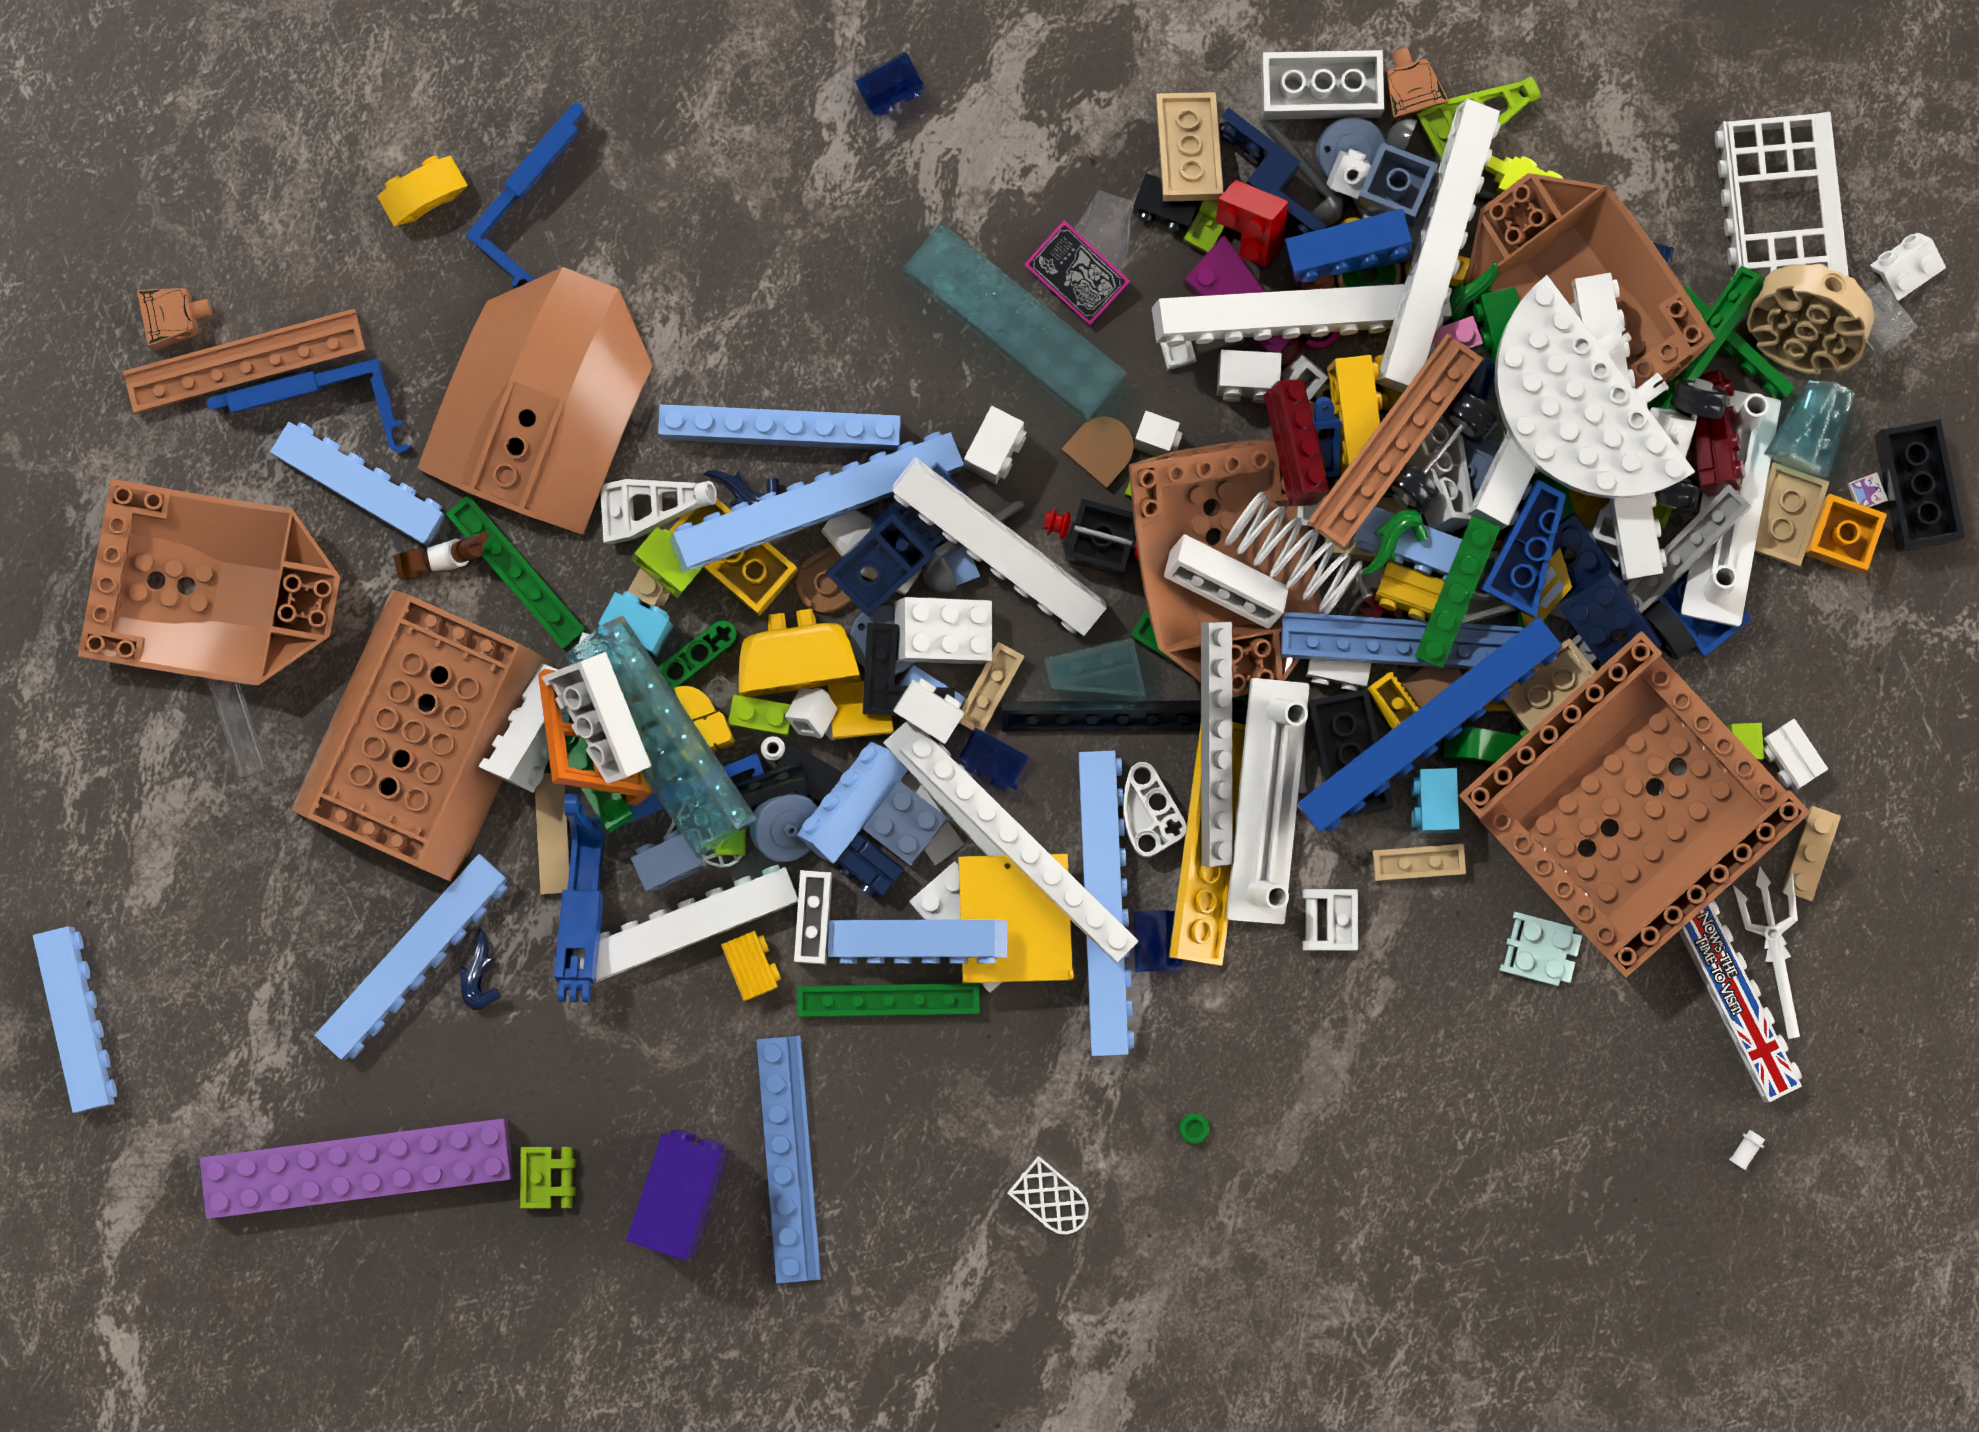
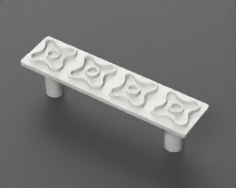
M1734 390V396L1730 397V404L1736 408L1738 423L1733 424L1734 433L1739 434L1742 450L1737 451L1738 461L1742 460L1745 469V478L1741 479L1742 488L1737 492L1752 507L1688 569L1681 615L1739 627L1742 623L1781 400L1765 397L1757 393L1750 394ZM1703 492L1699 513L1717 495L1708 497Z
M1251 678L1226 910V918L1229 920L1273 924L1285 923L1286 907L1289 900L1288 888L1297 811L1296 805L1298 801L1305 725L1308 717V683Z

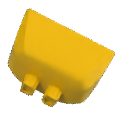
M812 609L796 611L798 627L791 628L786 626L785 613L770 614L768 616V631L750 635L742 643L739 660V694L745 697H756L797 691L800 688L810 689L830 684L861 681L859 668L845 630L837 623L817 624Z

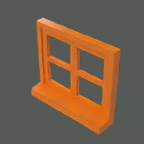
M543 669L538 674L552 783L625 794L628 805L638 806L653 793L649 767L606 784L595 764L594 771L569 767L565 735L581 736H577L571 727L573 723L562 721L561 709L555 700L558 695L552 685L546 686L541 678L555 670ZM618 682L647 754L638 686Z

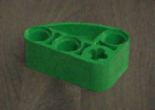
M1461 727L1463 730L1450 741L1444 737L1442 759L1492 766L1524 736L1481 728Z

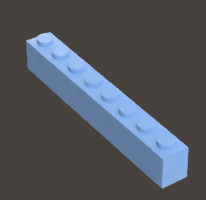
M662 404L659 407L658 435L661 440L897 451L896 448L900 446L901 418L898 415Z
M478 854L314 1036L341 1060H347L348 1057L354 1059L365 1047L362 1042L369 1034L372 1037L375 1036L385 1025L382 1021L389 1012L396 1013L406 1001L403 999L404 995L410 989L415 991L426 979L423 974L431 966L435 969L445 959L447 955L444 951L451 943L456 946L465 937L467 932L464 929L470 922L477 923L487 912L485 906L492 898L496 901L508 889L505 884L509 879L483 855Z

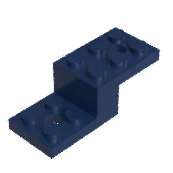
M1227 108L1221 116L1218 128L1221 133V139L1232 147L1237 145L1245 151L1244 156L1254 164L1261 163L1247 180L1246 184L1289 201L1285 226L1295 232L1293 236L1325 229L1327 225L1282 193L1296 176L1300 161L1230 108Z
M938 462L931 467L933 471L976 502ZM897 500L871 522V530L826 571L829 578L867 616L873 613L934 557V548L946 538L942 534L943 529L935 523L932 526L928 525L918 516L919 511L911 505L907 508ZM865 567H873L877 570L878 576L873 581H866L861 577V570Z
M1573 512L1561 520L1555 535L1551 557L1559 548L1567 546L1572 547L1576 551V556L1570 560L1564 559L1572 588L1559 602L1558 607L1602 666L1641 631L1657 648L1660 647L1662 640L1627 595L1628 581H1623L1621 571L1578 514ZM1620 629L1625 631L1628 637L1623 642H1616L1611 638L1610 634L1614 630Z

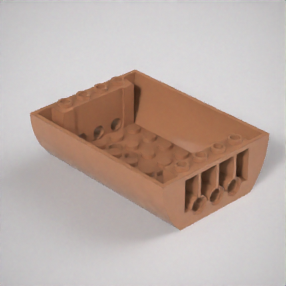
M391 590L290 810L453 883L465 865L503 779L478 766L483 758L490 759L496 748L492 746L497 735L503 737L509 728L508 717L513 709L522 707L524 703L522 695L540 665L543 663L555 668L556 664L515 641L411 595ZM439 667H443L448 671V679L442 684H436L432 680L433 671ZM425 695L433 696L436 702L433 710L429 712H424L419 707V701ZM399 751H407L410 756L408 765L403 768L397 767L393 760L395 754ZM389 778L394 779L397 783L396 792L389 796L384 795L381 791L382 782Z

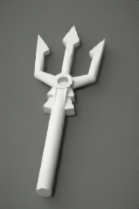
M1759 867L1756 886L1761 889L1768 926L1751 923L1746 906L1748 898L1734 885L1733 889L1745 930L1765 936L1766 938L1764 948L1768 950L1765 962H1773L1788 1039L1800 1037L1785 963V959L1790 958L1791 955L1784 946L1787 942L1782 936L1783 932L1798 921L1793 873L1783 892L1788 896L1790 917L1775 925L1768 890L1771 881L1762 868Z

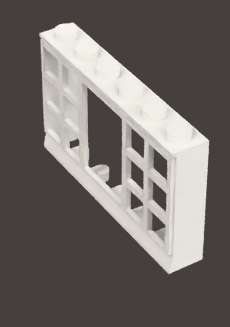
M1824 112L1797 116L1723 121L1718 131H1715L1716 149L1721 150L1722 160L1718 161V174L1720 178H1724L1725 189L1721 190V202L1723 207H1727L1728 218L1724 220V231L1726 237L1730 236L1731 248L1727 250L1729 266H1733L1734 275L1741 266L1748 269L1770 268L1771 273L1777 267L1792 264L1805 265L1827 262L1828 269L1840 272L1844 276H1849L1831 113ZM1812 126V142L1792 143L1790 128ZM1783 129L1785 144L1764 146L1762 130ZM1755 131L1756 147L1735 148L1734 133ZM1814 148L1816 169L1795 171L1793 150ZM1786 151L1788 172L1767 174L1764 153ZM1757 153L1760 174L1738 176L1736 155ZM1817 176L1823 228L1745 235L1739 183ZM1824 235L1826 256L1804 258L1802 236ZM1795 237L1797 258L1776 260L1774 239ZM1767 240L1769 261L1748 263L1746 241Z

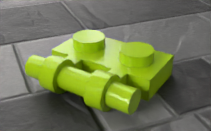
M521 1147L520 1208H552V1196H561V1208H573V1196H576V1186H573V1168H576V1159H573V1147H561V1159H552V1147ZM552 1168H561V1187H552Z

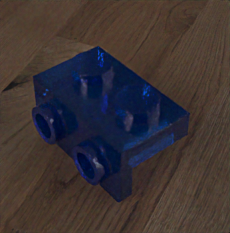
M903 52L853 79L868 110L873 115L879 114V116L894 110V105L902 100L908 102L921 95L920 91L926 88L907 52Z
M975 727L958 759L966 763L964 770L979 778L983 772L992 777L989 782L990 784L1005 791L1007 787L1017 790L1019 785L1015 781L1029 756Z
M1134 911V937L1138 940V943L1135 945V972L1181 971L1183 960L1169 957L1175 911Z

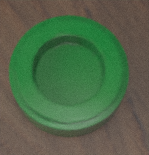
M1188 1114L1180 1121L1179 1134L1187 1143H1201L1209 1134V1123L1200 1114Z

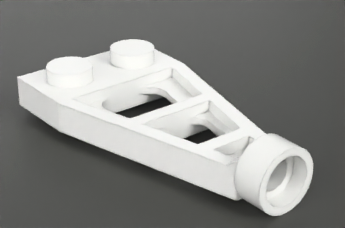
M624 479L603 484L601 489L604 543L612 545L635 540L653 531L656 527H661L697 508L714 505L717 500L715 486L711 481L689 483ZM677 492L678 506L663 511L662 493ZM638 494L650 495L651 514L639 521H634L633 497Z

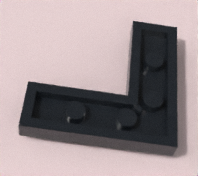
M867 623L862 714L900 716L893 712V709L909 685H894L898 624ZM936 687L934 693L943 699L947 694L954 698L955 688Z

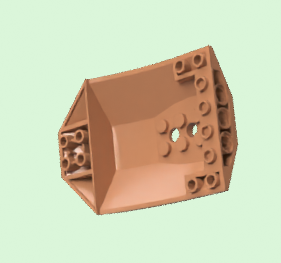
M1527 173L1480 209L1465 285L1481 276L1493 262H1496L1498 273L1490 286L1492 292L1516 287L1518 299L1521 302L1526 294L1548 275L1570 305L1574 302L1571 285L1574 279L1611 273L1612 280L1617 279L1620 295L1615 299L1617 310L1622 309L1624 315V328L1626 330L1622 332V336L1628 332L1632 340L1628 341L1630 357L1626 358L1628 370L1632 369L1635 377V387L1632 388L1637 389L1656 373L1663 379L1656 383L1653 388H1656L1664 381L1667 384L1678 376L1716 339L1665 259L1631 212L1609 186Z
M562 267L488 300L459 359L417 469L463 491L518 513L584 535L616 450L653 367L620 289ZM525 409L532 410L535 413L536 421L531 427H525L520 423V413ZM513 438H519L524 443V450L520 455H514L509 450V442Z
M1274 439L1227 442L1178 450L1129 464L1134 527L1140 570L1149 618L1158 649L1201 682V622L1229 621L1232 622V697L1249 695L1251 678L1285 681L1300 659L1281 657L1282 615L1270 629H1267L1164 577L1169 552L1184 534L1270 577V571L1284 549L1295 526L1286 533L1258 566H1254V559L1267 539L1279 514L1270 521L1243 554L1238 555L1237 549L1256 518L1262 503L1230 546H1225V540L1239 517L1259 492H1264L1269 497L1267 509L1260 523L1274 509L1285 506V516L1274 538L1291 520L1297 518L1298 506H1289ZM1208 499H1214L1216 504L1215 510L1211 514L1206 515L1203 510L1204 503ZM1301 525L1300 531L1290 550L1309 531L1308 525ZM1212 528H1217L1220 531V540L1214 545H1209L1206 541L1207 532ZM1310 538L1294 554L1283 569L1275 577H1272L1273 579L1285 585L1287 584L1307 548ZM1311 551L1310 555L1308 556L1306 562H1307V561L1310 559V557L1312 556V551ZM1314 563L1299 581L1288 590L1284 612L1323 614V612H1319V606L1322 602L1319 588L1308 600L1303 601L1302 597L1316 572Z
M111 479L78 657L259 686L330 637L341 577L291 507L214 497ZM161 573L165 577V585L160 589H152L148 585L150 575ZM187 577L194 580L196 587L193 593L184 595L179 592L178 582L182 578Z

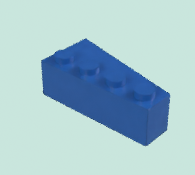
M1403 208L1285 239L1286 250L1295 282H1311L1319 277L1412 261V240Z
M1539 480L1534 481L1528 496L1519 509L1520 513L1517 520L1508 530L1478 590L1530 617L1537 616L1540 596L1543 591L1548 563L1551 559L1552 547L1566 494Z

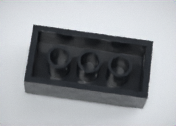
M1941 419L1882 429L1876 433L1874 439L1885 493L1888 499L1887 503L1897 552L1953 543L1964 538Z
M1368 689L1308 701V716L1322 782L1324 783L1375 744L1379 737ZM1387 788L1377 797L1374 793H1371L1363 799L1366 805L1354 815H1351L1348 811L1339 819L1343 820L1391 810L1393 803L1390 789Z

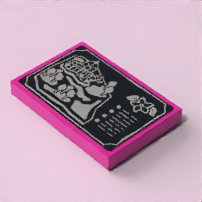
M1065 220L1024 264L1089 325L1097 319L1130 282L1124 274Z

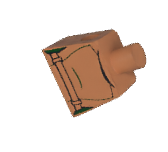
M1408 48L1399 49L1391 54L1396 68L1386 71L1384 77L1391 124L1407 118H1414L1417 113L1430 107L1448 103V98L1427 59L1413 62Z
M186 288L137 291L147 344L153 351L163 349L199 334L196 319L212 316L209 299L193 302L191 293Z

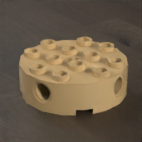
M1792 264L1775 269L1765 277L1763 287L1752 303L1747 320L1749 333H1752L1758 341L1756 346L1765 356L1785 368L1805 374H1820L1821 370L1833 369L1836 372L1849 369L1862 358L1875 314L1871 299L1854 278L1828 269L1823 264Z

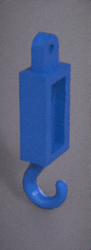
M1320 397L1315 402L1312 423L1315 425L1316 434L1318 429L1331 428L1330 437L1318 439L1326 472L1325 479H1328V477L1340 476L1341 421L1338 414H1334L1332 400L1328 397Z

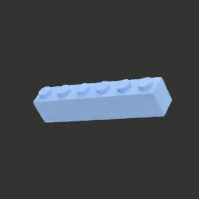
M291 422L287 423L271 449V454L424 546L428 547L446 519V516L440 512L442 509L441 505L430 498H426L425 502L415 497L417 491L402 482L398 487L389 481L391 478L389 474L377 467L374 471H371L363 466L366 461L356 454L350 452L348 456L338 451L340 445L327 437H324L323 441L314 437L315 431L302 422H299L297 426Z
M996 919L829 920L828 957L839 958V963L857 964V958H867L866 963L885 964V958H894V963L912 964V958H922V963L940 964V958H949V963L968 964V958H977V963L995 964L996 958H1007V921Z
M69 926L33 935L72 1112L82 1113L114 1105L113 1097H117V1089L114 1080H109L107 1068L110 1067V1058L107 1050H103L100 1038L104 1037V1032L100 1020H96L94 1008H97V1001L93 990L89 991L87 979H90V970L87 962L82 961L80 950L84 948L82 936L79 931L76 932L74 927Z

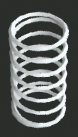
M1259 492L1231 529L1225 540V546H1230L1236 540L1261 503L1262 506L1237 549L1238 555L1243 554L1261 531L1279 514L1267 539L1254 559V566H1258L1286 533L1295 526L1284 549L1270 571V578L1275 577L1311 537L1307 548L1286 584V588L1291 589L1327 549L1323 560L1302 597L1303 601L1308 600L1343 561L1319 606V612H1323L1324 615L1329 614L1362 568L1363 561L1356 562L1338 586L1351 560L1350 552L1341 554L1322 574L1332 555L1334 544L1331 541H1327L1306 562L1316 543L1318 531L1316 529L1308 531L1290 550L1302 525L1301 517L1291 520L1274 538L1285 516V506L1274 509L1260 523L1267 509L1269 497L1268 494L1265 495L1264 492Z

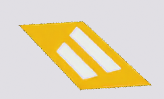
M1561 548L1554 553L1548 563L1537 616L1530 617L1521 612L1525 627L1538 617L1544 620L1572 588Z

